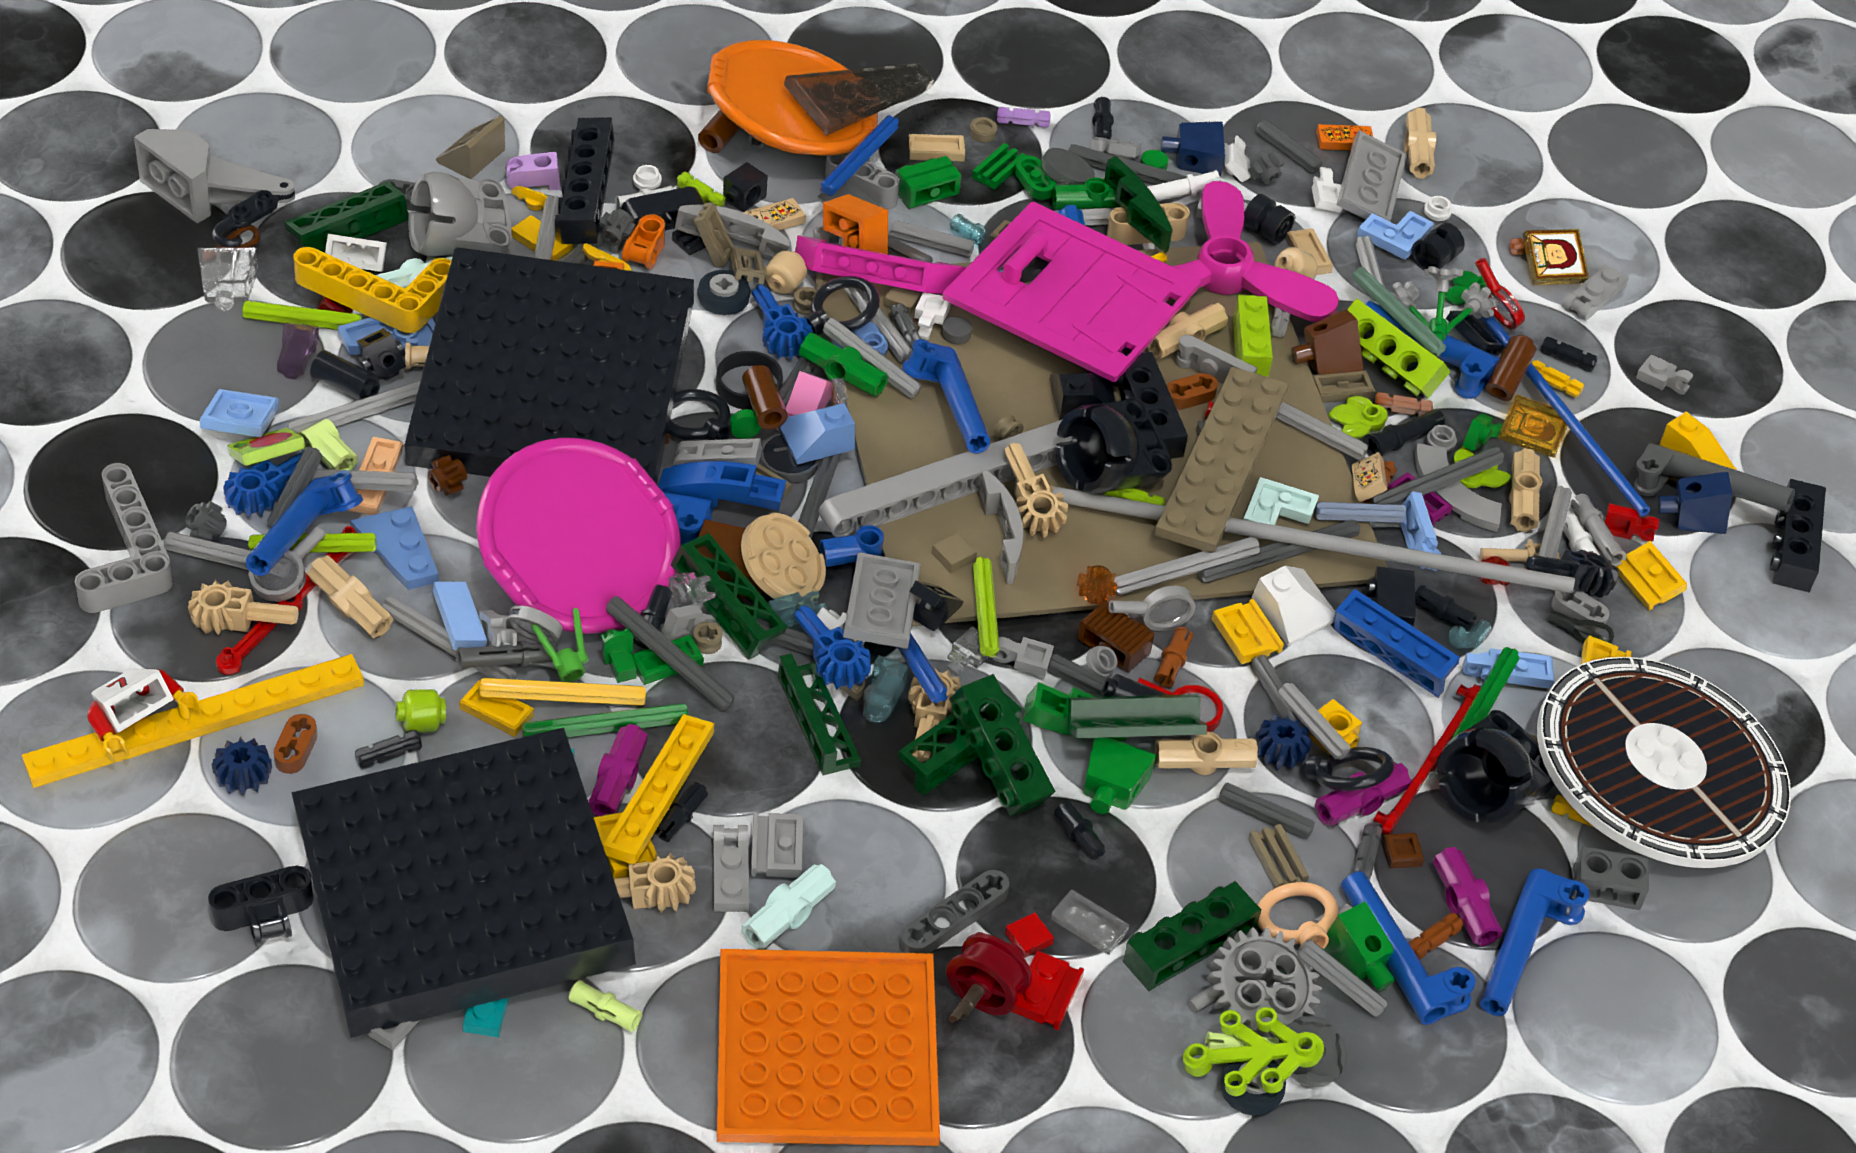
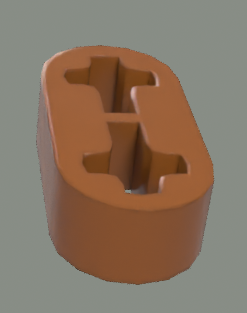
M1206 373L1195 374L1167 384L1177 410L1212 401L1216 397L1218 387L1217 379Z
M297 714L286 722L273 752L275 766L280 772L292 774L300 771L305 766L318 735L317 724L312 716ZM302 728L307 729L301 732L299 738L296 737V732H300ZM292 749L295 750V755L290 756Z

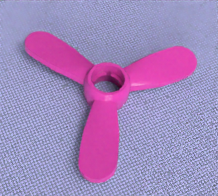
M1212 181L1205 185L1201 195V207L1208 241L1202 245L1197 255V260L1172 267L1201 281L1200 287L1203 286L1210 292L1232 295L1246 289L1256 296L1267 297V302L1272 306L1307 321L1318 322L1336 314L1339 298L1336 291L1330 286L1290 270L1254 261L1252 249L1245 241L1240 239L1244 225V198L1237 187L1223 181Z

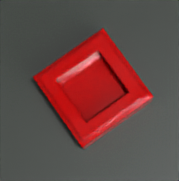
M1035 912L1007 925L1005 928L1006 936L1012 943L1022 949L1024 958L1053 945V935Z

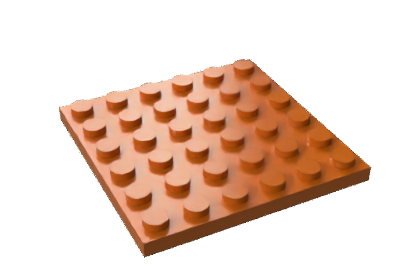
M720 949L717 1142L939 1146L940 1121L933 954Z

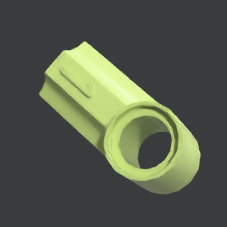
M324 419L298 433L304 440L305 447L303 450L308 446L320 450L319 452L322 454L321 461L330 470H352L358 463L357 455L340 439L338 430L329 419Z

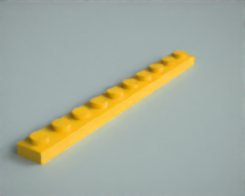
M349 654L199 700L200 712H197L194 708H188L190 719L182 718L178 707L146 716L119 733H115V735H119L124 739L129 755L126 756L124 750H116L113 756L116 762H120L364 686V678L353 654ZM94 732L22 754L23 763L32 787L36 788L113 764L104 749V741H101Z

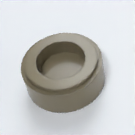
M976 118L970 123L969 135L977 142H991L996 138L997 124L989 118Z

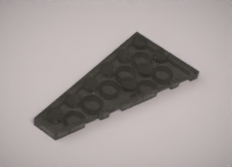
M920 63L788 75L783 85L827 136L930 89L934 79Z

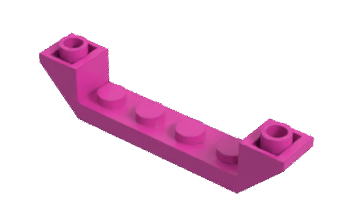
M797 235L795 253H798L804 259L807 269L842 277L856 276L864 278L869 282L926 293L943 294V291L966 269L965 266L944 262H926L826 243L827 240Z

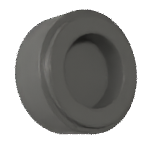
M952 316L943 322L942 335L948 342L962 344L971 338L972 324L968 319L961 316Z

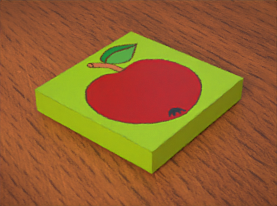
M287 427L265 433L262 438L252 437L227 445L229 455L245 466L302 450L305 447L303 437Z

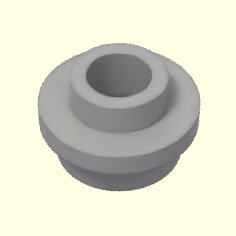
M1437 425L1428 432L1426 441L1429 446L1447 449V452H1450L1455 448L1457 438L1454 430L1449 426Z
M1096 646L1087 653L1086 661L1091 671L1105 678L1114 672L1117 666V657L1112 649L1106 646Z

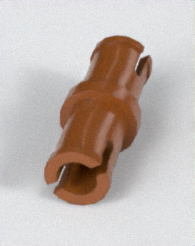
M1176 627L1168 647H1165L1161 653L1162 661L1154 676L1156 684L1163 677L1159 685L1161 687L1171 688L1175 683L1179 669L1187 661L1186 652L1194 637L1192 631H1190L1187 637L1184 638L1188 628Z

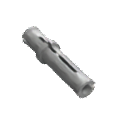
M1576 495L1575 499L1580 505L1578 506L1573 499L1570 504L1580 518L1581 526L1592 535L1604 557L1610 560L1612 565H1621L1622 562L1617 554L1624 561L1627 555L1605 524L1604 515L1601 511L1595 509L1588 495Z

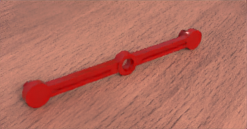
M347 526L343 529L342 533L358 532L353 527ZM353 552L327 553L326 555L338 564L348 553ZM306 574L305 585L298 594L291 598L295 601L286 602L287 600H284L277 604L296 606L298 611H300L303 607V598L316 584ZM259 621L233 648H223L216 658L218 671L225 675L238 672L242 667V660L278 623Z
M1462 684L1459 686L1456 695L1463 697L1465 701L1437 744L1430 751L1426 761L1395 809L1387 815L1381 811L1376 813L1373 821L1382 825L1383 834L1393 833L1399 820L1430 772H1434L1437 768V762L1446 744L1452 739L1481 686L1477 684L1470 688Z

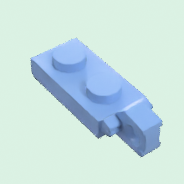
M1412 491L1402 504L1406 507L1407 514L1405 522L1400 523L1408 549L1441 554L1436 549L1438 541L1436 540L1435 531L1422 493Z
M1490 648L1489 652L1480 654L1466 653L1462 663L1463 675L1476 678L1481 677V679L1485 680L1502 650ZM1518 652L1520 659L1506 683L1551 689L1554 684L1552 657Z

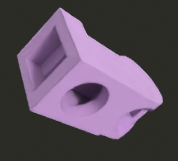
M556 152L517 156L507 161L505 167L506 182L511 189L516 186L529 188L532 186L549 185V190H561Z

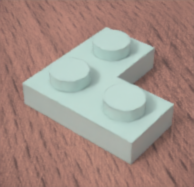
M1260 477L1243 520L1276 525L1279 515L1310 524L1319 495Z

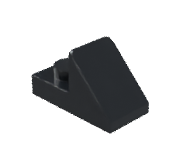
M915 580L909 591L919 597L914 606L913 620L931 631H936L964 603L963 600L938 585Z

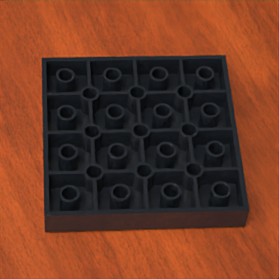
M455 247L404 443L407 466L434 469L431 464L432 461L449 455L451 460L459 459L462 462L467 474L491 477L506 459L526 446L548 439L580 438L603 443L627 454L633 459L635 458L657 484L694 304V279Z
M564 727L291 792L351 1038L369 1034L372 1029L382 1028L384 1030L396 1027L400 1023L415 1022L636 965L634 939Z

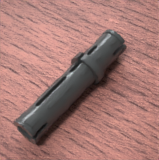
M526 640L517 641L516 646L459 647L456 650V663L459 669L518 664L519 667H527L529 663L552 662L541 642L528 643ZM550 641L549 643L557 653L558 650L555 641Z

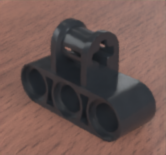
M298 865L222 884L213 888L208 895L213 926L221 931H232L250 926L256 946L262 945L264 940L282 935L286 938L292 937L288 915L308 909L314 900L311 873L305 867Z

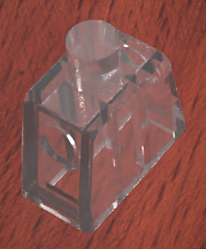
M198 248L205 301L215 303L218 309L226 311L233 307L234 302L249 300L258 274L256 248Z

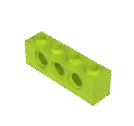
M1358 298L1347 309L1358 320L1362 356L1372 364L1377 360L1384 365L1382 371L1395 380L1397 377H1400L1404 380L1405 384L1403 386L1413 395L1418 396L1421 393L1429 399L1451 372L1446 364ZM1374 330V334L1370 338L1363 339L1367 331ZM1396 346L1392 354L1385 355V351L1389 347ZM1418 362L1415 370L1406 371L1409 364Z

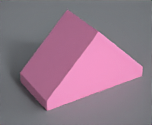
M799 371L786 407L788 417L825 408L831 399L832 383L834 384L833 394L834 389L835 391L837 390L838 384L813 374Z

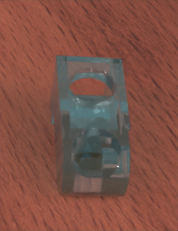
M880 655L877 656L873 664L871 682L873 684L867 686L864 691L862 712L866 719L871 722H883L889 718L907 684L908 665Z

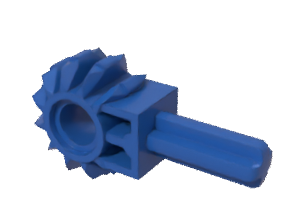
M762 284L757 285V288L752 291V296L764 314L762 341L768 349V354H777L778 359L783 356L788 357L790 360L793 356L801 357L799 354L800 346L804 342L805 337L809 333H813L812 326L808 324L807 318H798L797 313H794L789 304L779 306L768 287H764Z
M304 450L278 466H275L269 460H265L253 465L251 469H244L240 466L238 473L230 472L228 480L225 481L223 486L225 502L228 508H233L236 515L246 513L248 518L254 513L262 516L264 510H273L275 502L278 501L286 481L289 480Z
M801 606L794 616L814 642L813 658L816 661L817 676L823 678L824 685L833 683L836 690L840 686H846L849 690H851L854 684L862 686L863 681L871 671L869 649L864 648L862 641L852 642L849 638H843L844 631L840 626L829 631L810 607Z

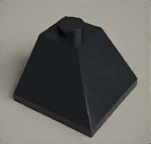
M1095 373L1050 374V382L1059 421L1063 420L1066 414L1081 405L1116 402L1111 381Z

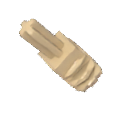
M1009 444V446L1004 448V453L1018 481L1015 496L1023 529L1030 527L1029 534L1031 537L1036 534V531H1041V535L1044 538L1048 535V530L1056 534L1059 531V525H1064L1067 520L1065 513L1068 512V504L1062 502L1064 495L1062 492L1053 494L1054 488L1052 485L1049 486L1044 474L1035 476L1021 444ZM1044 508L1048 513L1041 514L1036 512L1035 509Z
M216 579L213 585L207 586L202 583L201 591H192V600L188 601V610L192 623L196 628H201L205 634L215 630L220 635L221 630L225 629L248 632L252 620L295 624L299 614L296 606L254 602L251 589L233 587L229 581L220 585Z
M936 667L934 668L947 688L946 694L948 696L945 702L939 701L937 704L930 700L917 678L913 677L908 700L909 704H912L913 714H915L914 727L918 728L915 739L953 713L949 699L961 687L959 677H951L949 669L944 673H940ZM918 750L912 755L923 763L931 758L932 751Z
M671 852L666 858L662 859L656 854L653 863L644 861L635 865L629 864V877L614 878L620 898L632 897L634 909H650L658 906V910L661 913L666 907H671L677 911L678 903L689 904L690 895L695 894L696 890L694 869H692V866H687V861L684 857L675 860Z

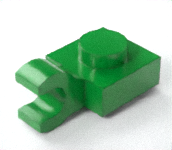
M1483 413L1472 420L1463 447L1474 451L1481 445H1486L1490 437L1499 436L1503 425L1501 423L1492 424V417Z

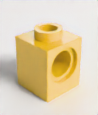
M1332 699L1318 711L1349 744L1350 748L1356 747L1360 741L1358 735L1362 722ZM1309 731V738L1314 743H1316L1320 748H1322L1325 752L1330 754L1327 751V749L1318 741V739Z

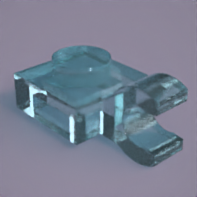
M818 591L809 592L801 597L799 592L769 601L771 608L787 627H792L798 623L794 614L803 605L810 607L816 615L822 607L827 609L826 603L814 605L819 602Z

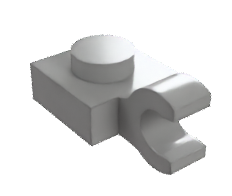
M1650 355L1639 368L1636 379L1660 390L1667 386L1675 392L1684 395L1690 388L1688 382L1692 379L1693 374L1687 370L1676 372L1677 366Z
M702 603L676 607L669 610L661 633L670 641L687 635L693 637L694 628L702 622L715 623V618L712 615L704 614L706 608Z
M493 610L480 611L479 619L487 638L486 646L500 647L502 643H509L512 646L517 645V631L506 629L505 621Z
M999 637L1000 650L996 653L997 655L993 660L999 663L1015 661L1014 669L1045 677L1054 646L1023 637L1021 644L1006 637Z

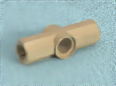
M1415 108V110L1407 114L1404 152L1409 156L1410 172L1415 175V178L1425 179L1426 176L1433 174L1435 167L1436 133L1432 132L1431 115L1424 108Z
M1216 303L1190 315L1186 312L1176 314L1168 326L1164 327L1147 346L1148 352H1152L1155 359L1163 358L1179 350V339L1184 335H1191L1203 341L1207 335L1227 326L1228 317L1225 308L1221 304Z
M1526 448L1513 454L1512 489L1509 495L1511 524L1516 527L1517 531L1528 532L1538 527L1539 491L1542 485L1540 456L1536 455L1534 450Z
M328 555L317 558L311 564L307 575L312 582L328 595L332 604L346 618L351 617L373 639L384 635L390 629L394 619L380 603L372 598L370 591L354 575L349 576Z
M1207 732V735H1196L1194 739H1156L1154 744V754L1156 755L1155 767L1191 768L1199 775H1211L1217 768H1256L1258 761L1257 742L1253 738L1221 739L1213 732Z

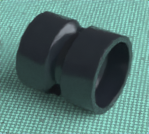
M1262 193L1256 195L1244 211V225L1256 233H1263V237L1275 245L1281 243L1286 238V234L1291 231L1296 218L1293 212L1282 205L1277 206L1275 201Z
M1446 222L1440 223L1413 244L1411 249L1412 257L1422 270L1428 269L1429 266L1441 269L1464 250L1465 242L1462 233L1456 226Z

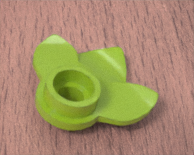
M1352 396L1347 398V404L1335 406L1328 413V417L1333 421L1344 424L1342 432L1360 439L1370 432L1381 430L1388 420V413L1383 406L1373 404L1368 398Z
M1462 447L1455 452L1454 463L1471 457L1474 454L1469 449ZM1498 465L1459 481L1467 488H1477L1481 485L1496 488L1508 483L1511 475L1497 470Z

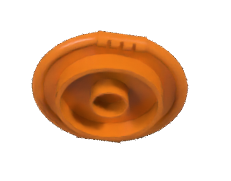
M747 40L731 44L711 57L707 92L711 95L719 109L732 122L755 139L771 147L804 155H842L852 152L878 125L879 103L868 87L846 67L819 52L787 42Z

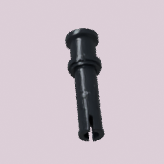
M1434 409L1399 426L1390 424L1385 426L1379 433L1371 432L1365 435L1363 442L1368 445L1367 455L1371 456L1379 452L1383 456L1384 452L1389 450L1396 451L1401 449L1404 442L1429 432L1437 425H1445V419L1435 420L1444 416L1441 410Z

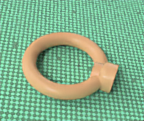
M1307 882L1287 883L1272 889L1260 900L1258 906L1262 910L1258 926L1262 932L1265 928H1269L1272 938L1279 931L1283 932V942L1285 943L1294 938L1295 944L1302 945L1306 940L1310 939L1325 949L1329 942L1326 933L1338 916L1339 908L1335 897L1319 885ZM1293 896L1312 897L1320 901L1325 908L1324 916L1318 923L1312 921L1305 922L1298 930H1287L1276 926L1270 920L1269 914L1276 903Z

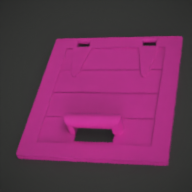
M1030 202L943 291L942 299L1103 378L1116 382L1199 289L1201 281L1038 203ZM1036 256L1050 262L1029 285L1020 281L1023 269ZM1002 266H1003V273L1000 272V271H998ZM1169 297L1177 300L1172 306L1165 303ZM1124 347L1132 350L1128 356L1120 353Z

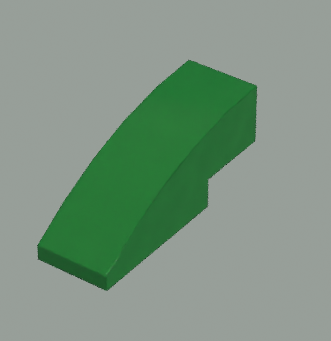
M1038 682L1027 695L1022 721L1047 730L1073 736L1068 731V698L1095 696L1074 687L1066 694ZM1108 737V738H1111V739H1114V740H1117V741H1125L1128 737Z

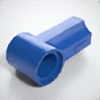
M865 525L860 527L855 535L820 540V554L823 553L826 567L854 563L857 561L858 553L882 556L884 533L876 526Z

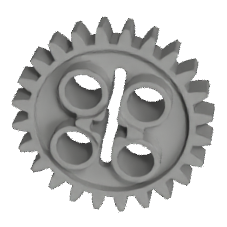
M1251 928L1247 936L1242 931H1239L1234 939L1229 937L1223 943V947H1219L1214 955L1217 959L1214 958L1209 964V968L1214 972H1211L1207 977V981L1216 985L1208 993L1212 996H1219V1000L1214 1004V1008L1224 1007L1226 1011L1234 1010L1238 1012L1241 1016V1022L1253 1031H1258V1035L1261 1037H1267L1269 1032H1263L1257 1028L1256 1012L1263 1007H1270L1276 1011L1277 1020L1286 1026L1301 1016H1314L1315 1012L1312 1009H1315L1320 1003V1000L1315 996L1322 990V987L1313 984V982L1318 979L1320 973L1309 971L1311 966L1301 959L1297 954L1298 950L1296 951L1293 948L1295 944L1294 938L1285 943L1283 942V932L1281 931L1272 938L1269 928H1265L1260 936L1255 928ZM1242 960L1249 962L1253 970L1247 969L1243 965ZM1276 965L1282 966L1287 975L1279 972ZM1242 993L1249 995L1253 1003L1244 1000ZM1276 998L1282 999L1287 1008L1280 1006ZM1265 1017L1261 1019V1021L1263 1022H1269L1272 1020V1018Z

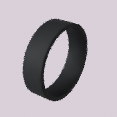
M740 351L728 355L720 362L717 368L716 390L718 395L732 407L742 410H753L748 395L732 391L722 382L721 378L729 370L737 367L764 365L771 370L772 375L776 378L778 382L776 385L779 390L783 383V371L779 363L769 355L757 351Z

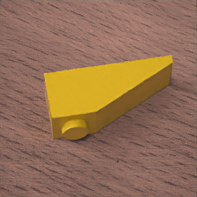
M1688 412L1683 413L1667 424L1659 444L1660 446L1737 470L1710 429Z

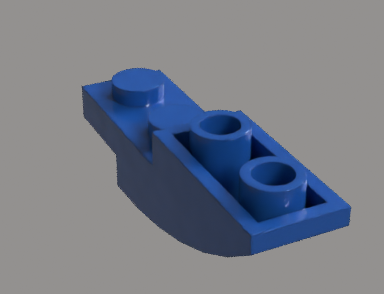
M703 461L685 463L663 469L658 487L662 492L713 500V507H717L719 499L779 511L786 488V480L757 475L756 465L725 461Z

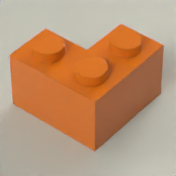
M850 194L823 202V230L842 237L843 246L888 254L887 209Z

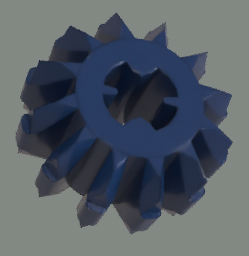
M1274 714L1270 721L1264 720L1258 732H1256L1254 740L1257 742V756L1265 757V765L1276 764L1278 770L1282 765H1285L1290 770L1296 764L1302 765L1311 748L1308 728L1301 727L1300 720L1291 721L1288 714L1284 719H1280Z
M240 736L238 742L232 743L226 740L225 748H216L212 772L215 774L218 786L226 787L229 794L239 790L244 796L247 789L258 792L260 784L268 783L269 773H271L272 760L269 758L266 746L258 745L255 738L245 742Z

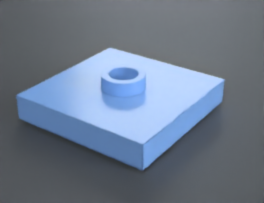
M218 389L200 418V428L262 438L279 409V399Z

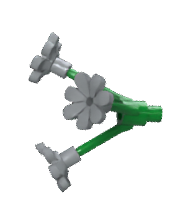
M1429 266L1428 269H1424L1425 275L1433 276L1437 280L1436 291H1439L1436 317L1432 318L1430 323L1416 309L1417 305L1414 300L1419 297L1420 293L1413 282H1407L1404 287L1400 282H1397L1392 287L1395 293L1390 292L1442 341L1446 339L1451 329L1468 315H1473L1477 319L1482 317L1489 318L1494 315L1491 308L1498 305L1496 298H1488L1491 294L1489 288L1483 287L1480 291V285L1473 283L1470 286V290L1465 289L1461 295L1462 299L1466 301L1464 304L1465 310L1447 324V321L1443 318L1445 292H1448L1449 281L1463 275L1464 270L1457 268L1446 270Z

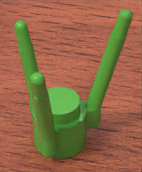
M578 608L573 609L578 652H574L572 648H565L556 653L537 624L532 625L533 631L550 656L562 682H573L580 679L586 671L583 664L589 661L584 648Z

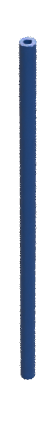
M1494 316L1480 318L1505 349L1510 336ZM1530 363L1525 373L1526 376L1640 516L1647 515L1650 512V507L1534 365Z

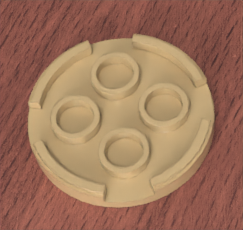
M781 513L760 516L751 522L743 533L741 552L748 573L766 594L780 602L799 604L809 600L820 591L825 581L826 565L823 553L819 554L815 544L808 536L810 534L809 530L794 518Z

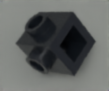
M383 328L357 340L363 355L359 357L362 367L376 374L379 380L393 378L399 374L400 369L406 367L402 358L406 353L401 342L398 339L395 340L393 334Z

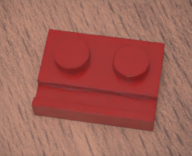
M1037 951L1030 964L1032 982L1025 992L1017 994V1003L1011 1012L1044 1024V1022L1054 1025L1053 1029L1059 1030L1083 978L1085 969L1079 967L1078 970L1070 967V963Z

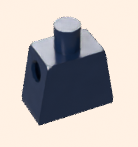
M1223 122L1181 123L1178 128L1177 137L1162 136L1161 151L1163 153L1176 154L1177 168L1180 170L1201 174L1217 170L1219 177H1221L1225 159Z
M1720 472L1679 479L1676 495L1658 497L1659 514H1675L1677 528L1680 530L1726 534L1732 501L1729 473Z

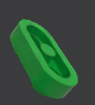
M1030 155L1018 158L1015 166V175L1028 194L1037 200L1051 198L1053 186L1056 185V182L1045 173L1041 165L1042 161Z

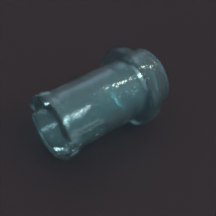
M956 214L950 222V229L973 240L976 245L981 244L986 238L987 232L982 224H975L961 214Z

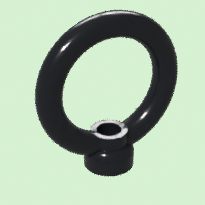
M843 276L825 283L815 293L811 301L810 313L804 316V318H807V322L812 326L814 334H822L824 325L829 320L828 315L822 309L825 299L837 290L857 288L862 290L868 297L866 309L859 316L851 320L839 322L850 331L858 330L868 324L879 309L880 297L876 287L868 280L856 276Z
M686 389L676 392L673 407L688 401L705 402L716 408L718 418L717 420L710 418L701 428L683 427L670 419L668 429L670 435L684 440L729 439L731 426L728 423L731 413L724 399L713 392L701 389Z
M1371 747L1350 748V752L1341 760L1335 759L1331 754L1326 757L1310 754L1306 760V776L1309 781H1318L1322 786L1332 790H1363L1376 786L1388 779L1394 770V761L1387 752ZM1369 760L1381 765L1376 771L1359 777L1340 778L1332 776L1333 767L1349 761Z

